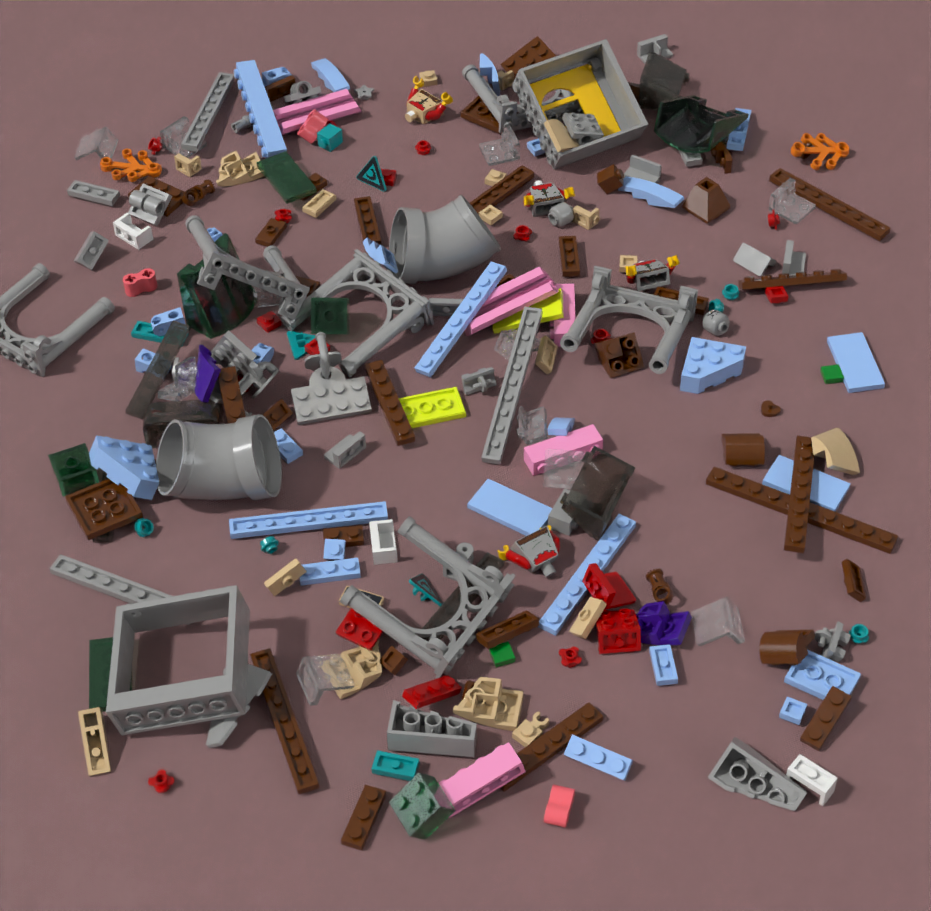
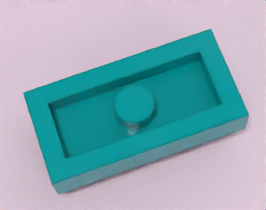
M377 750L371 771L372 774L414 782L420 760Z

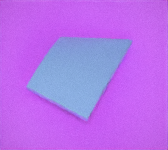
M481 53L480 75L487 76L488 84H492L494 93L500 96L496 68L491 60Z

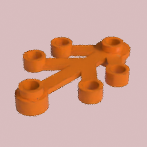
M804 133L801 137V142H795L792 145L791 154L794 157H799L803 154H819L810 164L814 170L820 169L822 161L828 154H834L832 159H828L825 163L827 169L833 170L840 157L848 156L849 145L845 142L835 143L823 133H818L815 139L809 133ZM812 143L815 147H805L804 144Z
M128 148L122 150V156L129 163L115 162L109 157H104L100 161L101 170L104 172L112 171L111 174L114 180H120L127 175L130 182H135L146 175L153 178L158 177L161 174L162 166L155 162L152 163L145 150L137 153L138 159L143 161L145 165L139 164L132 156L131 149Z

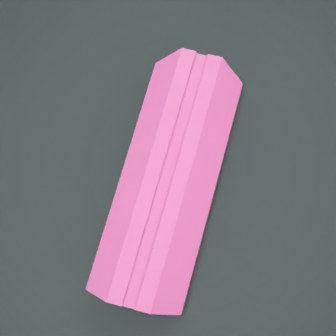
M347 89L273 110L282 135L298 131L313 109H316L330 121L362 112Z
M537 267L496 287L465 329L466 336L472 335L523 310L524 306L529 307L558 293L559 289L552 278L541 267Z

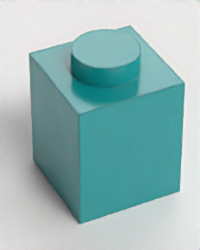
M329 123L317 133L318 146L329 152L343 143L342 129Z

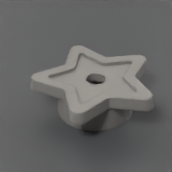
M366 85L354 89V92L358 94V98L361 100L371 98V93L374 91V88H368Z

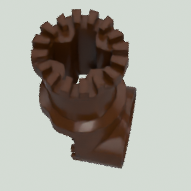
M208 179L203 184L195 185L186 190L182 196L183 203L187 206H194L205 195L213 194L216 190L215 186H213L214 184H212L213 182ZM187 195H192L194 201L189 200Z
M662 569L650 570L645 577L652 586L651 590L656 602L664 601L665 604L669 605L674 596L669 584L663 578ZM668 592V594H667V596H666L665 598H663V599H659V598H658V595H662V594Z

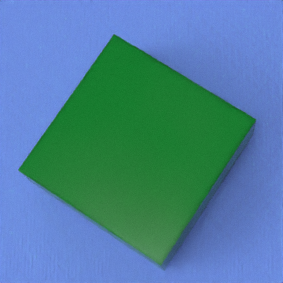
M839 364L821 366L820 372L825 384L843 382L844 376Z
M509 641L489 649L495 667L515 662V655Z

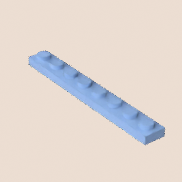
M495 262L489 263L414 367L417 373L432 377L507 272L506 266Z
M386 501L233 518L229 519L231 539L368 524L371 521L388 520Z
M621 514L617 515L540 619L538 628L555 636L558 634L588 593V589L582 580L589 564L596 563L601 571H604L636 527V521Z

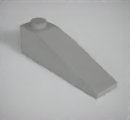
M248 664L246 713L250 709L249 702L255 695L259 697L272 675L269 671ZM226 667L223 670V675L226 673ZM240 716L211 720L206 746L212 748L223 745L238 725L236 720Z
M737 737L733 738L708 776L710 780L727 791L741 793L753 799L764 800L770 804L792 811L797 809L807 794V791Z

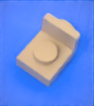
M510 70L507 73L499 71L497 73L500 90L513 85V71Z
M179 153L174 156L176 170L189 177L202 169L199 156H195L191 160Z
M577 205L573 208L574 219L572 222L589 230L598 224L600 209L595 208L590 212Z

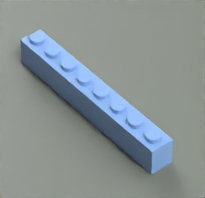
M255 60L236 62L234 77L238 79L239 90H242L241 96L242 100L245 101L246 111L249 112L250 123L254 124L253 131L254 134H257L258 146L262 147V157H265L267 164L286 161L287 148Z

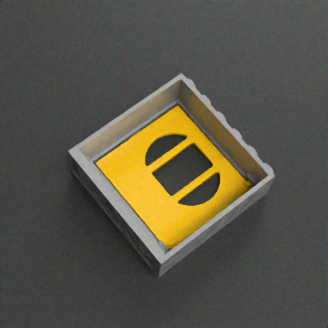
M607 39L518 70L512 85L514 92L519 96L521 107H524L527 120L533 126L535 136H538L540 140V147L545 151L549 165H552L553 170L638 139L648 125ZM563 89L574 94L573 96L542 106L544 96L550 91ZM578 100L584 114L595 116L604 136L570 150L557 152L544 125V122L548 120L545 111Z

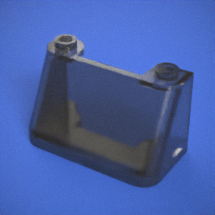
M649 52L640 78V108L678 112L679 106H682L683 96H680L682 85H686L690 78V73H687V69L657 53Z
M211 399L208 402L185 400L151 403L147 408L143 421L145 442L147 445H151L152 448H156L157 442L161 440L166 427L172 420L202 424H223L222 403H215Z
M593 446L591 452L586 451L582 459L584 465L569 494L565 492L560 503L563 504L561 509L591 538L598 541L609 523L612 513L636 467Z

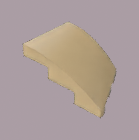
M550 119L544 122L557 152L567 151L580 146L577 139L571 138L567 128L559 120Z
M236 150L222 158L221 167L219 168L220 176L216 183L218 186L239 185L259 179L267 175V172L257 152L241 159Z
M834 428L811 438L813 455L826 459L827 468L851 475L860 473L853 447L840 428Z
M379 639L371 651L359 646L342 652L340 658L321 664L320 669L340 699L362 690L382 674L381 655L378 647Z
M480 677L474 683V687L467 691L465 698L458 706H454L453 713L482 725L514 731L518 727L524 692L502 689L501 679Z

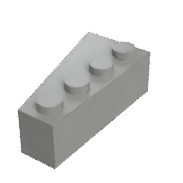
M393 700L387 730L388 750L474 757L477 743V723L452 716L448 718L442 717L438 712H424L415 709L412 705L410 707L403 706L401 702Z

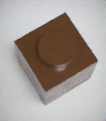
M614 164L597 173V183L606 194L624 186V174Z

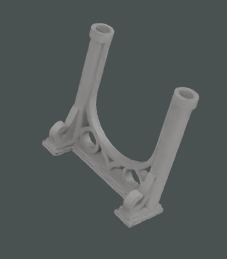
M470 64L463 69V77L470 82L499 123V133L533 127L531 122L527 120L524 107H521L517 102H509L507 95L497 96L484 77L480 75L475 65ZM557 89L551 99L542 102V106L573 96L574 94L567 90ZM578 100L545 111L548 120L556 119L559 121H563L564 113L584 114Z
M193 215L186 220L185 226L187 230L193 235L203 252L204 267L200 269L197 284L215 290L221 275H226L282 296L279 302L278 314L295 320L310 288L300 284L283 259L278 247L268 246L263 252L264 259L275 272L263 270L247 264L219 248L199 216Z
M358 249L354 251V258L304 300L295 320L283 315L280 317L283 325L288 330L293 331L330 298L342 291L361 289L379 296L387 306V318L379 330L338 364L342 372L348 377H352L360 366L399 333L406 329L412 333H417L421 330L424 323L427 326L434 324L433 313L429 306L430 302L425 296H420L413 287L409 288L402 279L394 277L390 270H385L379 262H374L365 252L362 253ZM390 290L395 292L394 294L389 295ZM396 300H402L405 303L402 307L392 306Z
M38 263L32 268L30 273L0 296V354L4 358L14 361L18 366L28 369L31 373L44 377L45 367L103 317L110 315L115 310V307L108 298L102 297L70 326L57 335L51 337L40 335L37 338H28L16 334L5 323L8 311L50 277L48 269L43 264Z
M594 266L591 293L570 329L563 335L560 341L561 347L567 352L576 351L590 325L600 315L613 312L638 314L655 321L665 332L649 362V367L656 374L666 372L669 360L688 322L694 321L698 289L681 286L677 301L610 285L612 269Z
M409 516L399 528L398 533L445 566L455 576L461 592L460 605L456 614L439 627L417 629L400 621L353 585L346 590L339 602L346 607L350 606L435 669L436 678H440L443 673L448 675L455 662L464 654L465 650L463 647L466 644L468 646L471 645L476 638V635H474L476 630L481 631L487 623L486 617L494 615L498 609L496 604L498 602L503 603L515 585L512 581L516 575L507 573L504 577L502 572L494 566H487L483 570L471 564L419 526L416 520ZM466 580L474 586L467 588ZM473 593L480 595L482 598L479 605H472L468 600V595ZM467 611L479 612L472 622L468 620ZM463 629L464 632L456 641L453 630ZM441 634L446 635L449 638L450 643L448 644V646H446V644L440 639L436 638V636ZM430 637V640L426 641L423 638Z

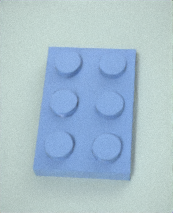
M807 649L808 655L800 664L792 665L784 679L785 683L824 700L832 686L851 695L861 677V673Z

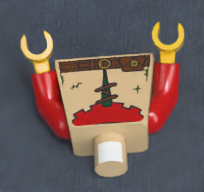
M415 76L413 78L415 87L412 88L406 103L407 113L405 118L408 122L416 120L426 124L444 115V111L447 108L446 105L451 104L453 98L447 92H444L441 95L442 100L423 89L419 90V88L424 86V80L421 78L419 81V78Z

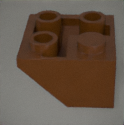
M705 177L694 185L682 208L708 224L730 209V204L720 185Z
M635 332L594 343L599 361L610 378L644 368Z

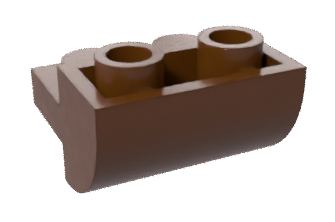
M760 433L722 434L721 441L724 449L725 465H764L765 445L763 435H760Z
M814 629L764 632L759 646L761 663L773 666L779 664H800L808 655L807 646L815 638Z

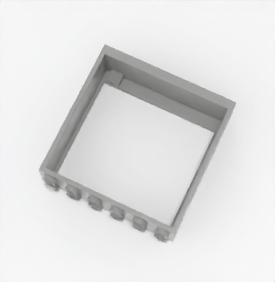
M237 585L116 606L106 713L121 735L246 715L250 609ZM228 617L225 675L130 691L135 633Z

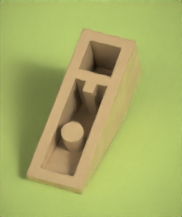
M96 707L78 711L88 775L92 776L111 772L102 709Z

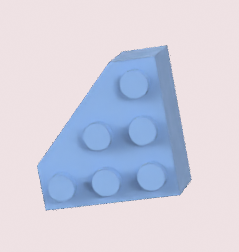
M692 337L681 375L680 391L699 394L704 392L707 387H715L726 382L727 378L741 375L746 346Z
M96 435L89 452L91 466L97 470L101 468L107 473V478L117 485L122 484L128 489L127 493L133 497L152 500L160 483L152 446L145 443L140 444L128 440Z

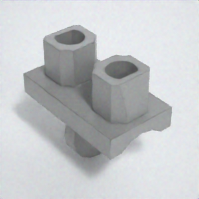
M492 367L482 368L478 372L467 373L461 376L466 395L480 390L481 392H486L487 388L496 385L494 369Z
M838 621L834 629L829 630L824 627L823 630L815 632L814 639L818 642L819 647H823L821 656L837 662L844 658L846 651L838 647L837 644L844 647L851 635L842 630L843 623Z

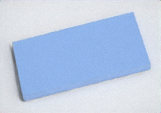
M863 332L827 337L828 346L836 365L839 364L844 376L843 382L848 393L883 389L885 387V382Z
M778 455L764 477L762 484L790 495L794 460ZM813 469L810 502L836 512L851 483Z
M490 479L485 481L467 503L468 509L525 536L539 530V528L545 527L548 523V515L552 510L551 507Z

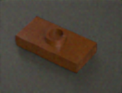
M271 218L255 238L256 244L267 247L272 246L287 227L286 222Z
M845 559L842 561L847 593L857 601L862 602L866 600L860 567L849 559Z

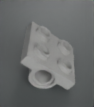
M307 81L297 82L291 86V95L284 96L285 103L295 104L302 102L304 97L305 100L318 97L317 94L321 93L320 86L312 88L311 84ZM300 86L303 89V93L299 91Z
M563 114L562 119L571 138L577 139L580 146L603 138L604 134L594 115Z
M142 184L140 190H134L129 197L131 208L128 213L133 217L158 226L172 196Z

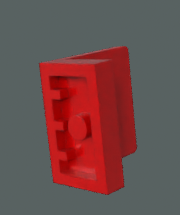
M596 563L589 564L582 582L593 598L603 600L607 604L604 610L635 603L636 598L618 572L604 574Z
M352 608L336 630L338 636L369 651L373 649L383 633L381 629Z
M628 608L618 611L603 610L596 622L599 654L641 651V629L635 610Z

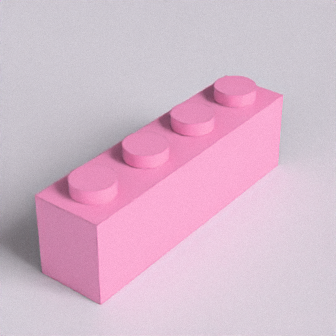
M555 284L563 292L564 318L550 321V327H553V329H550V339H554V343L558 347H561L560 341L563 335L568 332L575 320L574 284Z
M592 424L568 432L567 436L559 435L524 447V462L533 476L602 453L603 438Z
M508 742L505 745L498 746L487 756L478 758L469 767L460 769L451 778L440 781L433 790L447 815L451 818L526 771L522 761Z

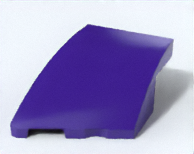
M199 345L194 390L201 402H208L221 369L215 365L216 360L211 357L212 352L204 345Z
M664 601L645 604L636 614L641 629V643L681 645L692 619L690 612L670 614Z

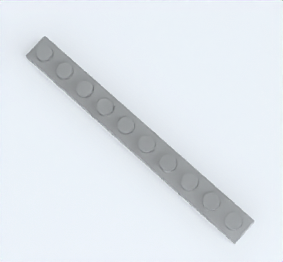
M524 306L482 453V462L501 465L543 314L540 308Z

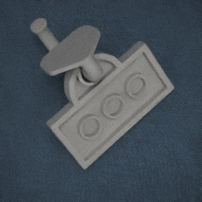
M229 330L211 350V357L216 360V364H220L223 368L235 366L237 376H243L239 381L241 395L251 384L258 388L251 397L252 399L266 387L279 371L277 367L267 361L256 364L253 360L257 355ZM265 369L272 374L267 380L263 377L262 373ZM245 411L246 417L251 416L252 412Z
M323 332L315 335L320 354L308 356L304 360L305 368L314 371L309 379V386L291 389L298 425L371 412L365 377L346 379L344 374L338 368H335L336 365L342 362L341 353L328 352L325 339L326 334Z

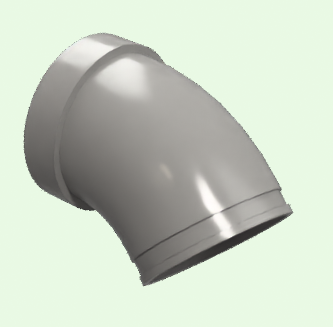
M462 194L447 205L429 212H422L419 208L400 207L393 219L389 251L394 254L398 272H392V274L397 279H402L405 284H415L417 281L440 280L462 274L481 265L493 257L495 253L502 250L489 228Z
M261 414L242 417L236 423L202 424L172 420L162 435L156 460L160 482L157 488L161 495L195 500H232L249 497L252 500H261L276 497L280 492L282 465L279 447L269 421Z

